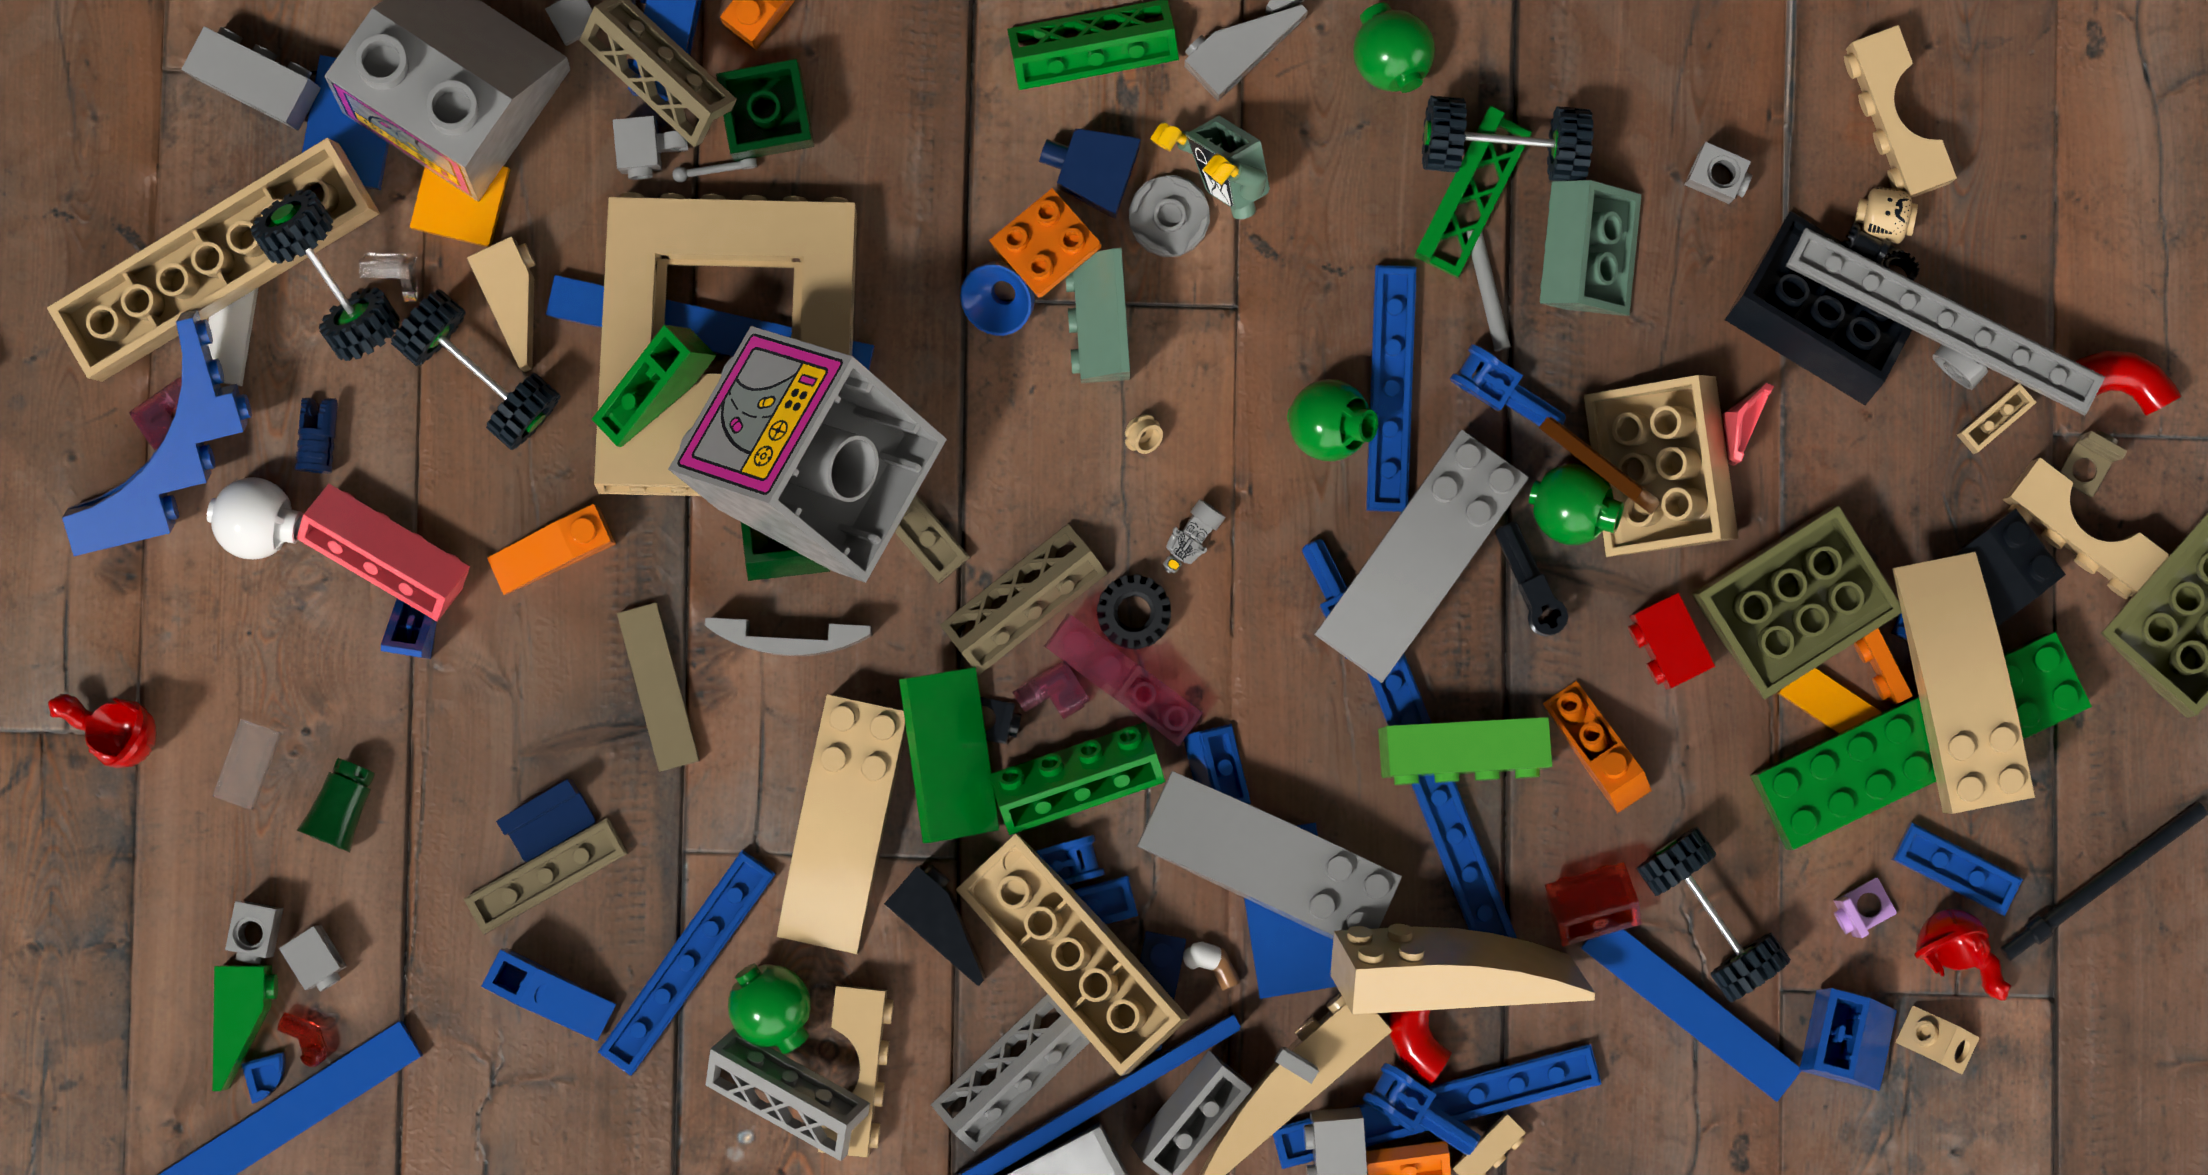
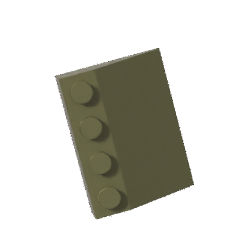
M1839 506L1826 508L1691 594L1712 629L1764 700L1902 613L1898 599Z
M2208 512L2101 632L2105 639L2146 682L2186 718L2197 716L2208 704Z

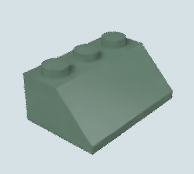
M1592 180L1552 181L1543 274L1540 285V304L1565 310L1630 316L1642 194Z
M1113 248L1096 252L1066 277V291L1075 292L1076 308H1068L1069 333H1078L1079 349H1071L1072 374L1080 373L1081 383L1130 380L1122 248Z

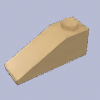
M509 237L467 257L519 369L527 372L532 370L534 276L530 268L536 264L526 243L518 245L514 238Z

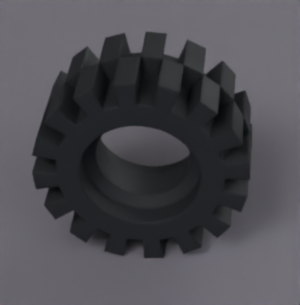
M1137 574L1122 576L1112 581L1102 592L1097 606L1098 622L1107 638L1122 648L1136 650L1149 647L1161 639L1169 626L1171 619L1169 597L1162 586L1149 577ZM1138 596L1148 603L1151 613L1145 625L1139 628H1129L1120 621L1118 607L1127 597Z

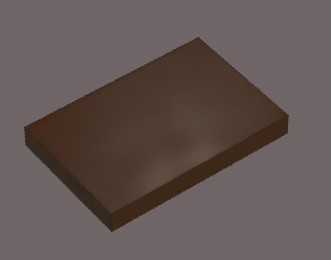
M1547 416L1539 426L1540 430L1648 513L1652 514L1659 506L1658 498L1554 418Z

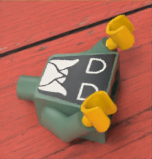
M1221 116L1215 117L1192 131L1185 130L1182 132L1177 127L1160 123L1150 138L1155 144L1169 152L1177 142L1180 150L1193 154L1206 190L1209 194L1230 206L1235 219H1246L1254 215L1256 212L1254 201L1265 196L1270 190L1261 141Z

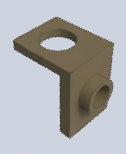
M2099 430L2095 432L2090 431L2078 437L2059 472L2073 482L2072 488L2092 498L2111 464L2123 459L2127 450L2118 446V440L2109 434ZM2078 459H2089L2095 465L2096 473L2091 481L2080 482L2074 477L2073 465Z

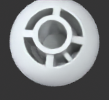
M255 477L236 480L227 485L218 494L217 498H212L208 505L207 521L211 523L216 540L227 552L243 559H262L279 551L284 542L293 544L298 542L296 538L303 513L292 510L290 500L285 492L268 480Z

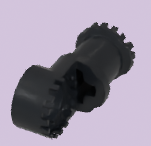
M1854 222L1848 232L1849 234L1846 235V238L1849 240L1844 239L1842 246L1888 269L1890 265L1899 266L1906 272L1908 279L1915 280L1920 268H1917L1919 264L1918 262L1915 263L1916 259L1914 256L1912 258L1909 257L1910 253L1892 246L1891 241L1887 239L1880 240L1860 230L1859 224Z

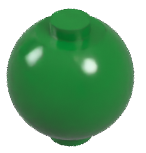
M1386 2L1367 8L1360 15L1362 26L1356 34L1353 45L1354 61L1359 73L1369 84L1384 91H1401L1402 93L1414 91L1422 85L1423 79L1429 73L1434 61L1435 43L1430 29L1416 15L1404 10H1392Z
M1335 379L1319 380L1306 386L1295 397L1287 414L1289 430L1295 444L1308 456L1321 461H1339L1353 455L1361 448L1364 442L1373 440L1378 429L1377 414L1369 409L1363 395L1352 385Z
M1568 463L1553 468L1544 475L1542 481L1536 480L1529 496V504L1534 505L1533 514L1540 529L1552 540L1565 545L1589 543L1595 540L1603 531L1614 534L1618 529L1624 510V502L1614 499L1610 483L1590 467L1580 463Z
M753 963L737 973L735 976L737 982L733 985L728 998V1014L736 1032L743 1039L761 1047L777 1046L782 1054L789 1053L802 1045L809 1037L804 1024L809 1019L811 1010L810 995L802 979L792 970L775 964H764L757 967Z

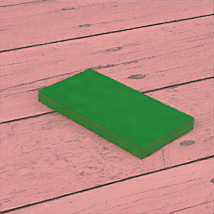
M976 667L899 679L923 843H933L998 831L999 823L994 790L989 777L991 768Z

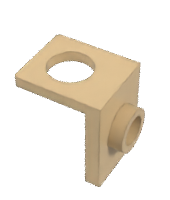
M1912 1006L1896 1043L1962 1075L1979 1041V1037L1949 1021L1916 1006ZM1962 1041H1964L1965 1045L1963 1052L1960 1055V1057L1957 1060H1955L1954 1057L1958 1045Z

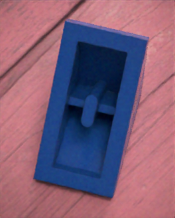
M397 598L381 642V651L431 659L437 621Z

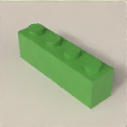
M1549 717L1393 725L1378 729L1381 777L1394 778V785L1419 784V776L1433 775L1435 783L1460 781L1459 774L1475 773V781L1500 779V772L1515 771L1516 779L1540 777V770L1552 767Z

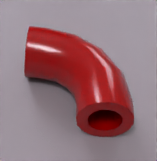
M2104 350L2074 361L2105 376L2096 396L2108 391L2124 392L2132 396L2145 416L2182 397L2176 385L2159 365L2134 352Z
M1431 1010L1389 1012V1028L1392 1030L1389 1036L1399 1060L1420 1081L1431 1086L1452 1054L1450 1050L1442 1046L1434 1038L1429 1027Z

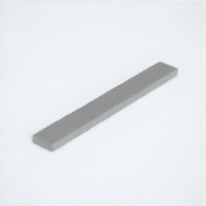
M1805 228L1786 267L2084 416L2087 414L2105 379V376L1808 228Z

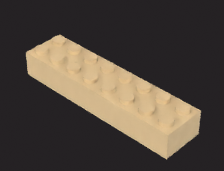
M329 138L322 140L47 307L86 377L100 382L105 381L179 336L176 321L181 313L198 309L200 319H207L308 258L307 255L302 257L296 255L294 261L287 262L285 259L282 264H277L276 261L272 263L251 234V226L255 225V219L263 217L261 212L265 208L271 209L273 207L272 203L276 200H279V202L283 201L285 195L291 193L294 196L298 190H303V192L311 190L332 217V230L326 232L328 236L324 241H317L318 246L313 249L315 253L379 215L380 212L340 144Z

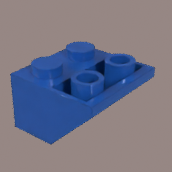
M1834 988L1816 990L1799 1071L1880 1091L1897 1010L1874 999Z

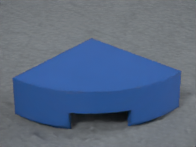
M284 1052L242 1063L252 1104L267 1098L279 1086L285 1072Z

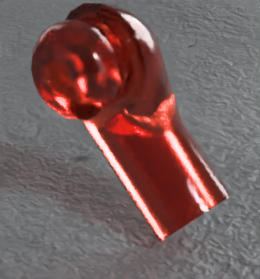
M284 1012L277 1031L298 1039L302 1051L300 1059L307 1067L318 1066L326 1059L328 1052L320 1026Z

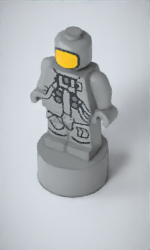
M1199 499L1190 511L1193 515L1184 529L1178 530L1175 526L1172 530L1173 533L1166 545L1167 550L1172 555H1169L1163 563L1164 570L1168 573H1176L1182 565L1180 561L1192 564L1200 555L1206 553L1207 548L1202 546V542L1213 529L1217 531L1226 518L1221 512L1202 499Z

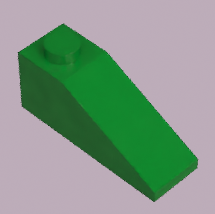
M663 325L593 416L592 421L617 447L624 446L691 389L717 355L691 328Z
M272 965L214 966L212 1091H223L230 1088L272 1007V999H277L278 976L277 974H272Z

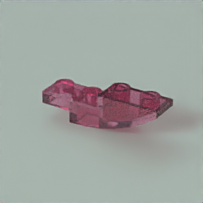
M1069 613L1044 645L1045 648L1178 746L1203 714V712Z

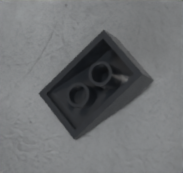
M2016 508L1990 523L1949 556L1976 552L1997 627L2066 575Z
M922 865L917 866L884 904L979 987L986 979V974L953 893L946 887L950 880L933 865H929L927 869Z

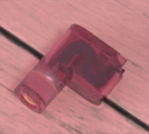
M181 377L129 412L131 418L154 450L158 449L165 439L175 417L172 411L177 409L182 386Z
M1065 659L1012 692L1025 713L1050 697L1064 720L1084 708L1083 704L1090 700Z

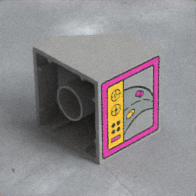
M383 0L370 10L324 77L343 114L479 202L502 166L505 165L567 76L570 66L565 55L480 0Z
M750 326L734 356L725 364L718 384L693 427L684 435L680 449L668 470L718 510L831 571L866 583L947 439L853 356Z

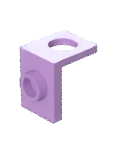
M1874 878L1833 900L1838 908L1834 915L1845 934L1851 932L1852 936L1857 938H1864L1869 935L1868 929L1897 913L1878 878ZM1865 893H1873L1880 900V910L1873 917H1865L1858 911V899Z

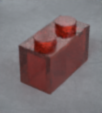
M1624 862L1612 866L1604 865L1591 872L1573 877H1562L1555 882L1545 884L1548 908L1562 947L1642 924L1639 900Z

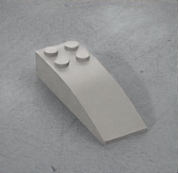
M1461 429L1317 630L1315 636L1382 683L1529 477Z
M1171 771L1137 844V847L1330 939H1333L1334 931L1348 930L1353 926H1364L1369 929L1379 928L1402 876L1321 837Z

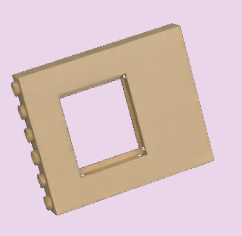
M633 192L622 193L619 197H609L598 410L663 325H665L668 265L794 268L791 338L852 356L857 210L855 202H848L847 199L842 197H828L824 199V202H809L806 198L800 196H787L783 198V201H767L765 197L759 195H747L742 197V200H726L724 196L717 194H706L701 199H685L683 195L675 193L662 194L660 198H644L642 194ZM662 255L669 256V259H662ZM793 258H799L801 262H793ZM703 373L691 389L622 447H617L597 426L594 485L598 494L700 496L669 471L668 468L680 449L684 435L693 427L718 384L721 374Z

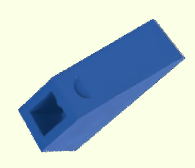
M509 948L500 949L481 987L522 1008L595 1041L599 1040L617 1005Z

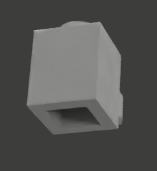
M654 116L613 120L617 169L621 174H628V179H648L653 177L652 171H662L661 152L689 151L688 141L677 131L659 133L658 122Z

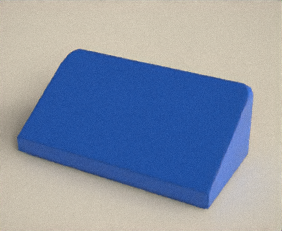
M1232 724L1184 735L1183 740L1193 780L1244 803L1251 804Z

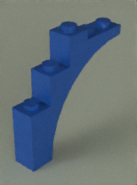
M198 309L181 313L176 321L182 350V386L176 414L165 439L152 457L125 482L97 498L68 507L62 520L74 556L171 533L176 523L175 519L179 518V511L174 496H167V492L207 483L212 473L211 469L215 468V459L210 445H204L203 442L242 433L248 424L247 419L252 418L249 399L246 394L240 395L237 384L225 387L220 386V383H224L223 369L218 358L212 359L208 344L213 343L212 332L207 319H200Z

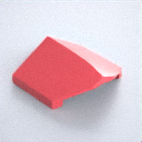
M1765 383L1721 414L1728 464L1735 466L1742 461L1745 455L1744 451L1766 400L1774 388L1773 385Z

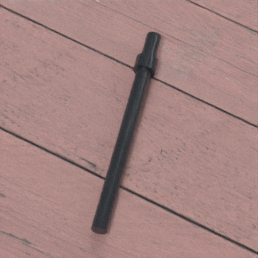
M2197 802L2043 917L2037 915L2024 925V931L2000 948L2003 954L2011 961L2034 943L2040 945L2053 935V929L2208 816L2205 807L2200 802Z

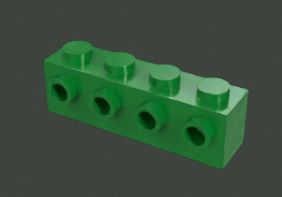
M1145 722L989 774L1009 835L1166 782Z

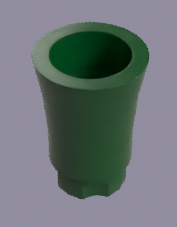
M337 758L332 770L333 773H328L316 800L297 831L350 853L360 815L371 791L367 787L370 786L375 773L349 761Z

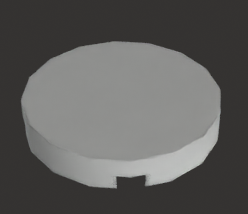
M1177 175L1154 178L1145 182L1134 194L1129 208L1130 228L1136 241L1148 252L1161 257H1179L1194 250L1204 239L1210 224L1209 205L1203 191L1191 180Z

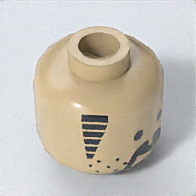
M1874 187L1870 191L1868 199L1859 198L1855 222L1862 223V231L1880 240L1887 239L1892 244H1899L1904 240L1905 235L1912 236L1918 204L1912 203V198L1906 191Z

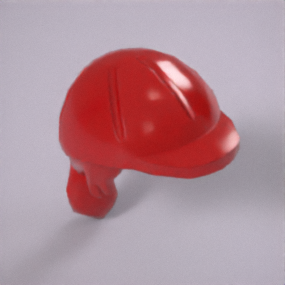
M60 694L48 701L50 717L62 718L72 727L84 730L86 745L90 748L89 753L93 754L106 766L113 768L133 767L144 761L152 752V747L155 746L157 737L155 720L148 710L136 701L115 697L113 698L115 702H106L93 712L88 711L76 697L69 694Z
M1946 909L1933 914L1925 921L1917 937L1916 952L1914 953L1916 959H1924L1925 963L1936 974L1939 973L1941 977L1945 975L1943 967L1956 971L1975 967L1980 970L1982 987L1990 997L2005 1001L2008 997L2012 985L2004 980L2000 960L1995 954L1990 952L1991 946L1988 931L1978 918L1961 910Z

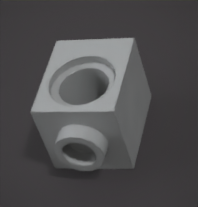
M1705 142L1697 154L1684 185L1730 204L1736 195L1743 198L1753 176L1747 173L1751 161ZM1722 165L1728 168L1731 173L1729 184L1722 185L1713 180L1711 175L1713 166Z
M245 900L235 901L225 950L237 952L236 960L260 964L261 957H274L284 908ZM252 921L258 923L263 931L262 939L256 945L249 943L245 938V928Z
M322 925L311 927L279 948L304 990L313 989L316 986L320 992L326 990L341 980L338 972L347 967Z

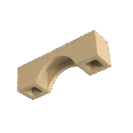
M1899 25L1852 42L1846 48L1848 55L1844 56V63L1849 76L1852 79L1857 78L1862 93L1858 95L1859 103L1866 117L1871 116L1877 130L1873 132L1874 143L1880 155L1886 154L1891 167L1887 174L1892 189L1906 191L1913 198L1953 182L1957 177L1943 140L1927 139L1914 134L1902 123L1897 114L1894 103L1896 85L1901 75L1913 64Z
M2042 458L2032 460L2002 499L2010 505L2008 512L2016 508L2027 524L2031 521L2043 530L2041 536L2049 544L2058 549H2062L2065 546L2077 555L2074 561L2081 568L2091 574H2095L2098 571L2110 580L2107 586L2124 599H2128L2129 596L2133 597L2168 558L2169 554L2140 532L2129 535L2118 542L2101 541L2088 535L2077 524L2071 511L2070 495L2073 482Z
M837 985L831 1028L842 1033L855 1047L860 1061V1074L857 1085L852 1093L870 1103L868 1116L851 1132L848 1155L868 1157L870 1155V1148H878L881 1124L873 1123L875 1106H883L885 1082H878L879 1065L887 1066L889 1041L882 1040L884 1024L892 1023L894 1000L887 999V990ZM822 1125L821 1127L827 1137L837 1141L838 1133Z

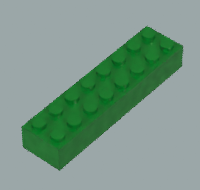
M2056 632L2045 633L2004 653L2023 740L2092 707ZM1919 695L1907 699L1876 716L1834 734L1750 775L1785 849L1795 850L1936 782Z

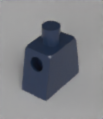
M1075 129L1069 146L1046 139L1039 162L1061 169L1057 180V188L1116 219L1141 146V139Z

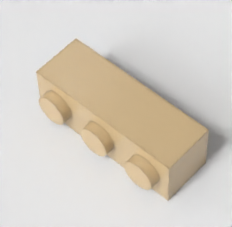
M2019 383L1959 432L1957 436L1973 454L1978 453L2037 402Z
M1505 1112L1480 1137V1141L1470 1155L1463 1154L1451 1168L1458 1175H1487L1486 1172L1492 1166L1497 1168L1505 1161L1507 1157L1504 1154L1510 1148L1515 1150L1523 1143L1525 1139L1522 1136L1526 1132Z

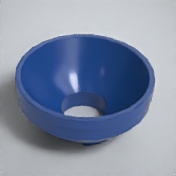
M991 261L978 266L965 278L961 287L960 298L965 315L975 327L987 334L1005 336L1016 332L1029 320L1034 309V292L1016 271L1005 262ZM1005 281L1012 285L1015 291L1013 301L1006 302L997 297L994 289L996 282Z

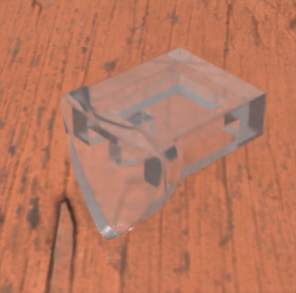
M365 253L359 261L360 278H400L404 301L417 302V253Z

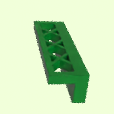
M1156 0L1007 29L1019 90L1179 60L1175 29L1168 0ZM1161 14L1163 17L1161 21L1150 23L1142 21L1146 17ZM1115 23L1120 25L1117 29L1106 31L1101 29L1109 24ZM1077 31L1080 33L1076 37H1062L1066 32ZM1034 38L1040 40L1037 44L1019 47L1018 44L1019 41Z
M1492 106L1489 107L1476 132L1495 134L1498 127L1520 137H1530L1532 134L1531 131L1503 118L1505 113ZM1471 142L1459 167V171L1452 179L1416 250L1415 258L1457 279L1459 278L1525 145H1516L1514 151L1497 156L1492 142ZM1488 148L1491 159L1481 162ZM1509 159L1502 173L1499 162ZM1493 164L1498 177L1496 186L1478 193L1473 178L1476 170ZM1470 184L1473 195L1463 198ZM1491 195L1485 208H1483L1480 198ZM1475 200L1480 214L1477 224L1460 229L1455 215L1458 205ZM1450 221H1452L1455 231L1444 234ZM1473 230L1465 245L1462 234ZM1457 236L1462 253L1455 266L1434 256L1440 241Z

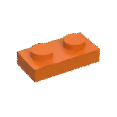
M1879 628L1854 643L1861 660L1864 663L1870 661L1877 675L1872 678V681L1882 700L1888 698L1891 704H1898L1913 696Z
M1445 1141L1366 1151L1367 1175H1451L1448 1143Z

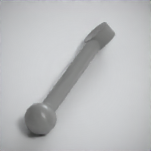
M748 158L737 162L692 169L679 166L673 170L672 176L675 181L684 182L688 177L739 169H753L757 167L756 158Z

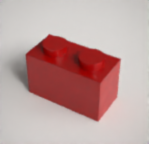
M1679 592L1630 616L1633 624L1628 626L1629 632L1638 648L1645 647L1651 659L1646 665L1656 685L1663 683L1666 690L1671 689L1715 667Z

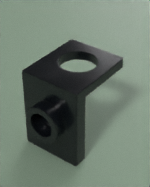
M980 697L981 706L991 708L996 715L994 726L985 731L986 740L1007 745L1009 736L1017 738L1022 714L1015 712L1016 704Z

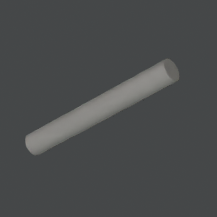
M1473 230L1466 232L1468 240ZM1481 232L1471 252L1494 350L1500 351L1511 346L1483 232Z

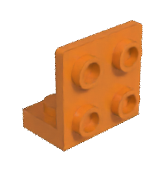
M1053 188L989 239L1001 260L1008 263L1037 297H1043L1102 247L1100 241Z

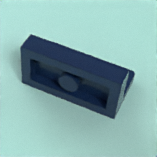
M566 779L498 819L496 822L503 834L510 836L522 859L525 862H529L593 825L596 819L573 779Z

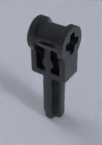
M1510 522L1495 530V535L1519 584L1517 587L1529 610L1527 618L1529 627L1539 636L1547 637L1559 633L1564 629L1568 621L1567 608L1562 602L1555 599L1544 574L1541 575L1518 524ZM1545 606L1547 611L1555 610L1558 617L1553 620L1554 628H1550L1548 623L1541 625L1538 622V617L1543 614L1541 607Z

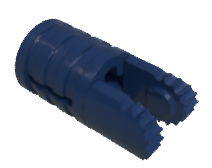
M302 398L295 470L308 473L331 474L333 468L331 466L333 462L332 454L336 435L337 400L336 398L324 399L319 408L317 406L318 403L313 398Z

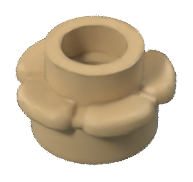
M1148 414L1132 419L1126 427L1125 436L1127 438L1125 439V445L1128 449L1132 451L1137 450L1142 454L1154 451L1160 445L1163 438V431L1160 428L1159 422L1154 420L1152 415Z

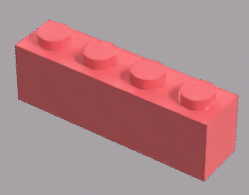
M331 484L325 487L303 514L296 538L437 622L462 591L470 566L463 563L455 555L446 553L426 541L421 535L407 530L392 521L384 513L373 510L355 499L350 493L341 491Z

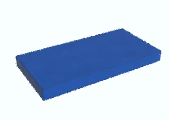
M1316 823L1296 825L1318 836ZM1244 898L1260 999L1337 987L1330 976L1333 939Z

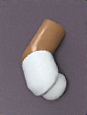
M1197 942L1184 951L1183 960L1186 966L1190 969L1201 967L1212 970L1222 991L1241 982L1227 952L1223 948L1205 942Z

